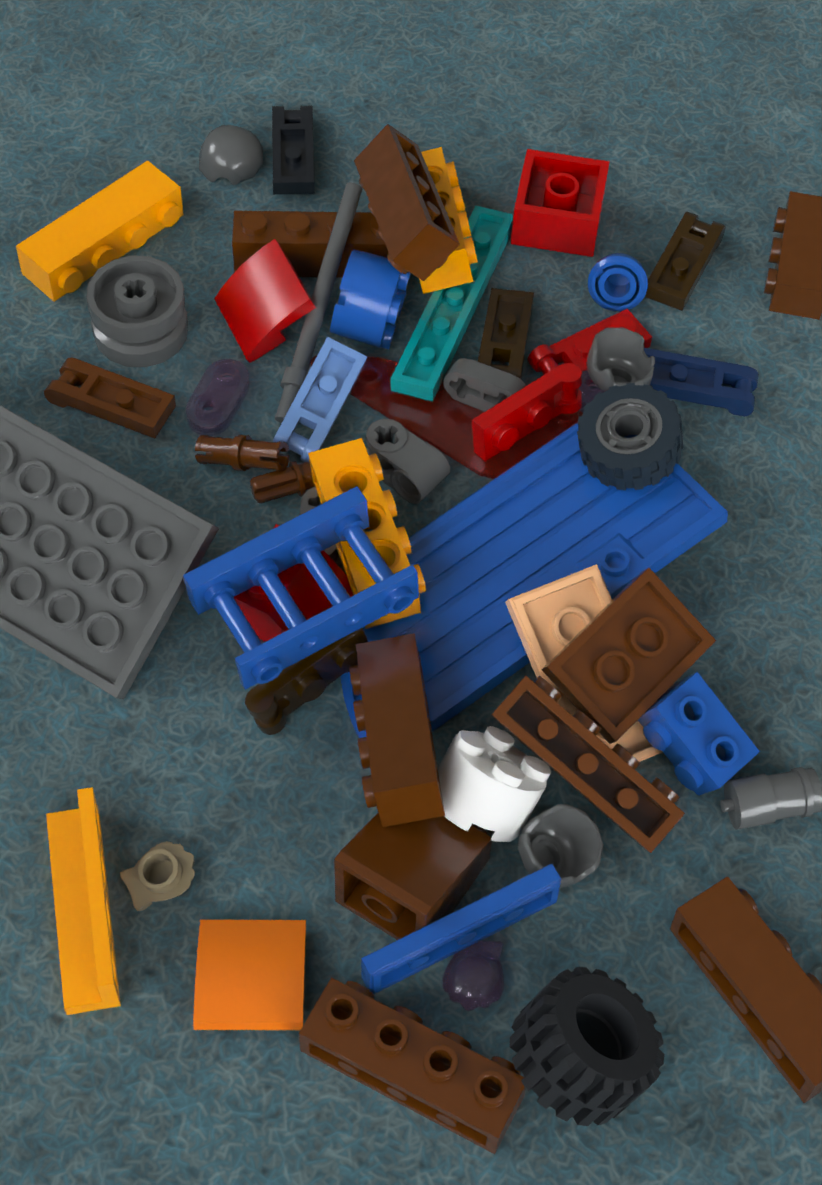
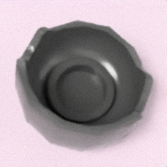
M221 125L209 132L200 148L199 170L211 182H215L218 178H226L232 185H236L240 181L253 178L263 164V147L260 141L251 131L239 126Z
M622 327L605 328L594 337L587 356V371L594 384L604 392L609 390V387L615 385L624 386L626 383H635V385L641 386L644 384L650 385L655 357H648L644 351V338L639 333Z
M568 804L555 805L529 820L522 828V834L519 836L518 850L524 868L532 874L553 864L561 877L560 889L574 885L593 873L600 865L604 846L596 823L585 811Z

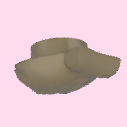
M166 841L152 847L134 867L120 872V877L126 884L132 897L134 908L137 911H143L152 902L176 898L189 889L191 881L195 876L193 869L194 855L184 851L181 844H173Z

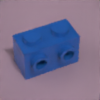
M698 672L673 684L638 719L643 726V733L648 742L666 755L675 767L674 772L678 780L698 796L722 787L760 752Z

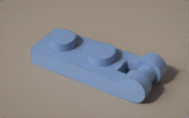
M327 337L281 423L273 442H286L289 450L301 455V461H309L308 453L322 449L365 365L367 356ZM299 423L314 430L310 439L295 433Z

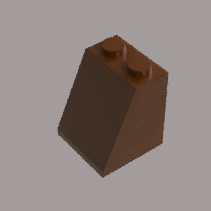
M378 812L334 859L335 902L396 940H399L454 912L490 859L491 837L488 836L484 828L473 823L467 832L444 816L382 827Z

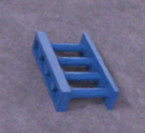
M357 486L183 575L189 601L199 615L211 608L217 609L244 653L236 657L235 662L240 682L245 690L257 683L264 684L274 680L283 669L389 613L395 614L405 610L415 599L419 598L418 572L415 567L410 565L393 574L363 531L369 527L367 499ZM340 541L348 542L376 583L350 597L320 553ZM298 563L305 564L333 606L306 620L277 576V574ZM254 586L262 587L289 629L264 643L261 642L234 600V596Z

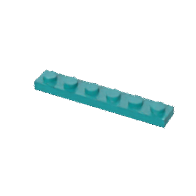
M475 206L468 220L471 231L470 237L473 239L478 263L470 264L474 282L433 291L391 376V391L433 402L512 234L513 214Z

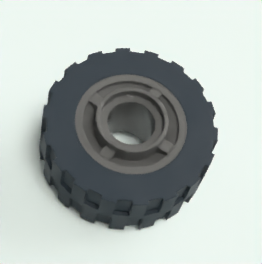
M626 383L624 386L615 385L609 387V390L603 393L599 392L596 394L594 399L590 403L587 402L584 406L582 417L579 416L577 423L579 431H577L583 464L584 466L587 465L588 472L593 478L597 477L602 484L608 487L609 485L615 486L618 490H626V488L644 489V486L651 484L653 486L659 483L663 477H668L674 471L673 467L675 464H679L682 457L681 449H683L681 415L678 414L677 405L674 401H670L667 398V394L661 390L657 391L652 386L646 384L643 386L635 385V383ZM628 435H637L633 438H624Z

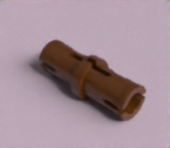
M239 434L234 438L200 435L195 444V451L206 452V454L195 455L198 463L229 465L236 471H246L250 468L284 471L288 466L290 455L279 454L280 451H289V446L286 442L252 440L249 435Z

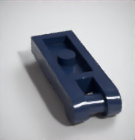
M644 348L648 357H655L650 386L657 391L661 390L666 393L667 398L725 408L733 415L744 417L749 416L754 411L755 396L752 392L757 388L759 377L757 370L754 368ZM722 384L731 385L732 388H731V387L722 386Z

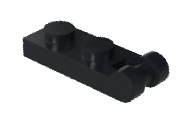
M272 106L273 195L315 194L313 106H300V110H285L284 106Z

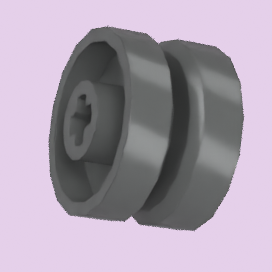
M131 255L115 259L98 269L88 282L86 299L91 316L93 337L98 350L110 361L126 367H149L163 363L179 352L187 340L188 333L185 293L179 273L167 262L151 256Z

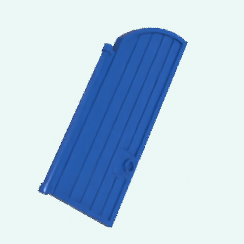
M575 423L408 537L412 553L408 554L407 558L410 565L419 564L426 585V592L419 594L421 613L365 629V626L362 628L368 642L415 633L433 732L530 663L505 601L596 564L613 600L643 570L649 567L654 573L658 572L727 522L728 511L677 463L673 467L674 471L668 477H663L659 483L653 486L652 484L644 486V489L626 488V490H618L615 486L609 485L608 487L602 484L597 477L593 478L589 474L587 465L584 466L577 435L579 430L577 423ZM628 435L624 438H633L637 435ZM350 672L341 675L342 690L354 731L358 738L367 737L366 731L359 732L353 705L354 701L362 700V695H354Z

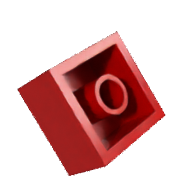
M527 149L514 207L511 244L593 257L610 161Z

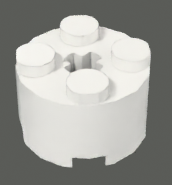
M494 726L487 727L485 733L461 730L455 735L438 767L445 811L444 817L467 832L473 823L481 828L494 831L491 837L492 841L511 842L520 835L522 828L525 826L544 792L547 779L551 774L550 767L539 758L528 756L513 746L514 738L504 730Z

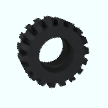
M576 967L572 972L567 969L559 973L520 1011L511 1027L515 1032L510 1036V1048L517 1053L512 1058L515 1070L522 1071L525 1078L521 1082L527 1091L533 1090L539 1097L537 1102L545 1109L549 1106L555 1109L556 1117L564 1121H568L573 1117L577 1125L589 1126L593 1121L598 1126L607 1123L611 1118H615L658 1079L661 1074L659 1068L664 1064L665 1056L659 1049L664 1042L661 1032L655 1030L654 1024L657 1021L652 1012L646 1011L642 1003L644 1001L636 992L632 994L627 990L626 983L618 978L615 980L610 979L607 972L595 969L591 973L587 967Z

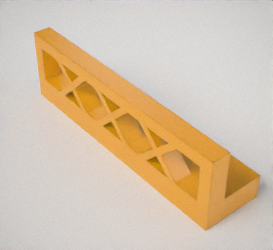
M93 787L77 790L79 809L46 814L63 1003L66 1015L121 1006L100 813Z

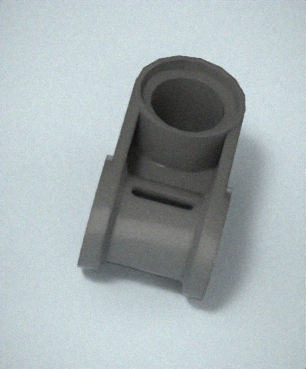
M380 419L371 423L366 433L368 455L377 454L383 472L384 480L382 481L394 489L407 502L412 504L420 503L450 474V465L445 456L437 448L425 443L408 431L401 423L393 419Z

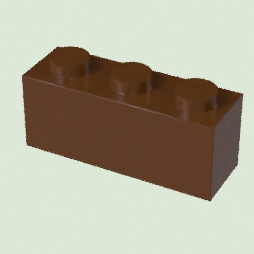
M790 191L786 208H777L773 232L780 233V238L773 237L768 262L776 263L775 269L768 268L764 293L771 294L769 311L820 320L822 314V197Z

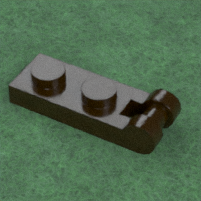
M685 212L648 279L645 297L683 311L715 249L720 245L726 225L715 221L712 224H708L698 220V215Z
M491 288L478 362L522 379L534 292ZM493 361L509 362V366L492 363Z
M363 628L283 669L274 680L258 684L252 688L245 697V705L254 717L258 728L268 735L277 734L285 727L286 716L305 702L318 698L329 684L344 673L350 672L349 666L358 665L356 644L368 642Z

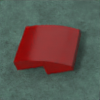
M276 239L266 244L245 261L231 275L214 298L249 363L257 360L286 341L282 330L316 308L286 253Z

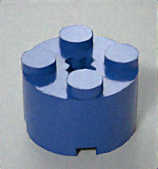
M352 251L339 288L341 292L338 304L335 303L330 333L389 350L396 328L395 323L397 317H400L407 293L406 288L411 273L403 274L391 265L388 258L364 251Z

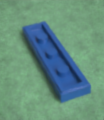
M550 864L361 958V977L365 986L373 994H376L556 903L561 884L560 875L553 864Z

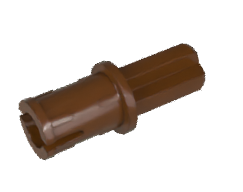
M290 461L289 467L284 471H273L253 477L250 480L251 492L257 503H265L295 493L302 497L306 490L315 487L310 461L297 464L296 461Z

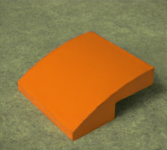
M200 919L194 993V1030H301L304 1024L306 920Z

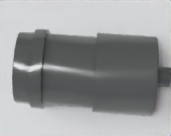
M797 767L784 773L772 775L763 773L729 779L724 785L725 800H721L723 813L728 812L731 823L737 830L775 823L776 820L800 816L801 818L810 817L813 813L821 812L822 786L813 768L804 769Z

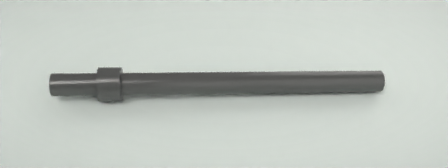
M346 183L311 298L316 308L306 314L291 366L286 367L280 386L284 390L275 416V420L281 423L308 374V368L362 193V187L356 183Z

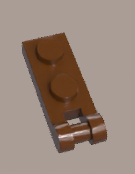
M72 357L67 358L59 370L61 376L58 380H52L44 390L45 398L54 405L62 408L66 406L73 407L154 439L176 407L175 395Z

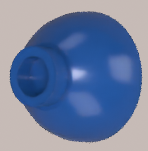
M613 253L601 258L593 266L588 277V290L592 299L602 308L613 311L630 310L636 307L645 297L648 288L647 274L642 264L634 257L624 253Z

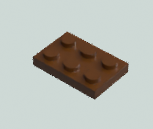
M648 567L633 579L541 670L578 710L583 712L601 728L599 733L611 744L617 742L716 640Z

